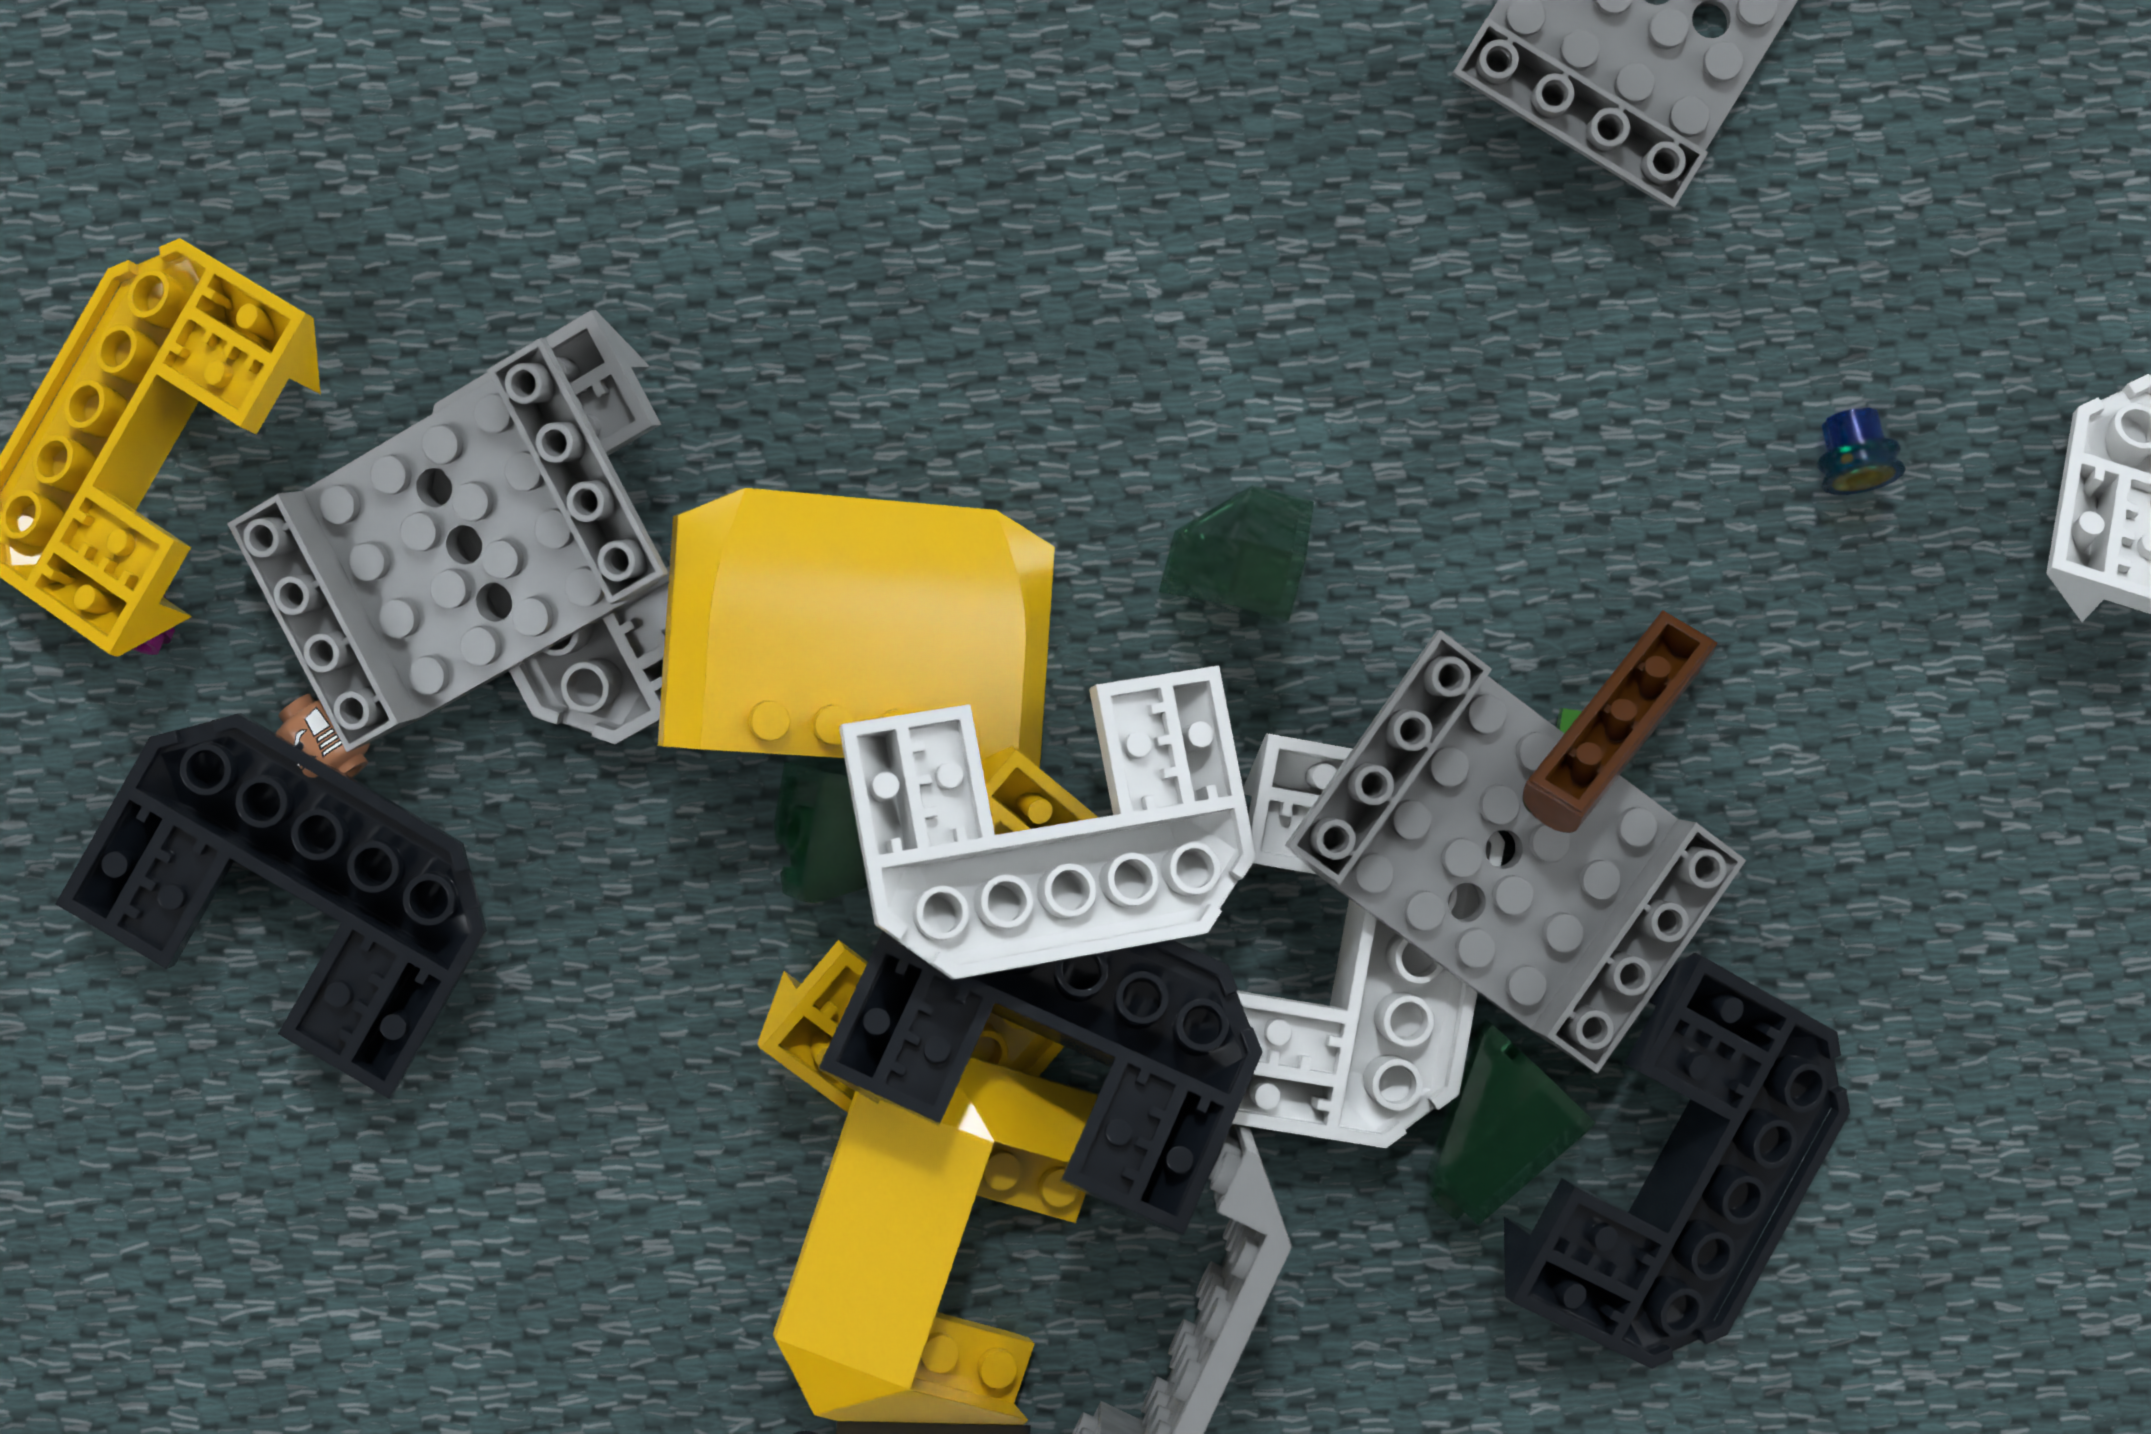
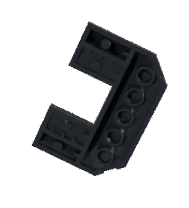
M241 713L149 737L55 904L168 969L175 966L233 862H238L341 922L278 1034L390 1099L487 932L464 843L338 769L317 760L278 734ZM298 764L318 776L307 777Z
M882 931L818 1070L877 1104L881 1099L939 1126L990 1013L1109 1066L1110 1070L1060 1181L1118 1207L1116 1212L1118 1214L1183 1236L1263 1051L1254 1028L1250 1027L1229 965L1174 940L952 980L889 934Z
M1693 953L1675 963L1648 1002L1656 1007L1625 1064L1690 1099L1630 1210L1627 1211L1561 1178L1533 1230L1504 1216L1505 1297L1514 1304L1651 1369L1673 1360L1672 1351L1696 1340L1708 1344L1728 1335L1850 1114L1847 1089L1839 1085L1835 1058L1841 1056L1838 1032L1697 953Z

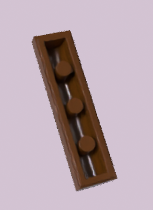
M1662 610L1525 783L1523 799L1530 812L1540 822L1556 831L1563 833L1575 832L1712 657L1718 642Z

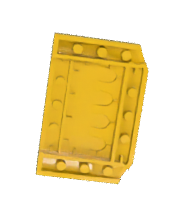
M738 489L701 506L674 515L658 746L844 758L839 730L841 724L970 704L981 760L1010 746H1014L1040 768L1055 547L1001 512L993 509L765 489Z

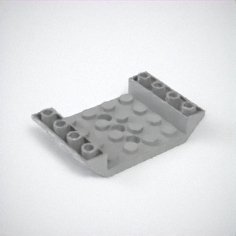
M1498 0L1458 63L1452 76L1673 210L1709 153L1706 151L1707 147L1798 0H1669L1660 5L1650 4L1645 0ZM1704 4H1712L1719 7L1724 12L1727 20L1724 34L1716 38H1707L1700 35L1695 30L1692 22L1694 10Z
M539 338L487 369L491 377L489 381L303 491L278 493L227 523L346 752L362 747L435 713L635 601L669 574L546 338ZM436 469L445 472L452 483L451 496L444 505L435 502L428 492V480ZM466 526L476 530L482 541L481 554L474 562L465 559L460 554L457 546L458 536ZM495 583L503 585L509 591L512 598L511 611L504 619L494 615L487 604V594Z
M1437 630L1285 846L1319 877L1518 1023L1598 1074L1746 862V859L1698 823L1676 818L1620 775L1575 832H1559L1540 822L1526 809L1523 803L1525 783L1565 733L1491 679L1488 675L1492 668L1444 632ZM1505 830L1514 839L1515 853L1507 864L1494 866L1486 856V843L1492 834ZM1470 883L1477 891L1478 906L1471 916L1464 919H1456L1451 914L1448 906L1450 893L1456 886Z
M1231 1125L1208 1178L1211 1180L1210 1189L1213 1190L1217 1212L1230 1218L1223 1234V1239L1227 1241L1225 1250L1228 1252L1221 1266L1211 1261L1202 1276L1195 1295L1200 1298L1197 1309L1200 1311L1194 1323L1183 1319L1175 1333L1168 1354L1172 1356L1169 1368L1172 1370L1167 1380L1157 1376L1154 1379L1141 1408V1412L1145 1413L1143 1420L1100 1401L1094 1416L1085 1412L1082 1413L1072 1434H1204L1292 1248L1249 1126Z

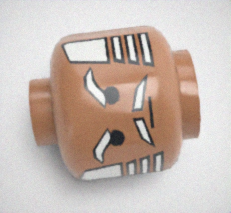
M311 694L301 696L279 713L278 717L284 724L276 731V734L317 760L338 769L351 778L368 764L364 755L370 743L346 752L320 700L315 701ZM298 764L307 777L315 778L318 776Z

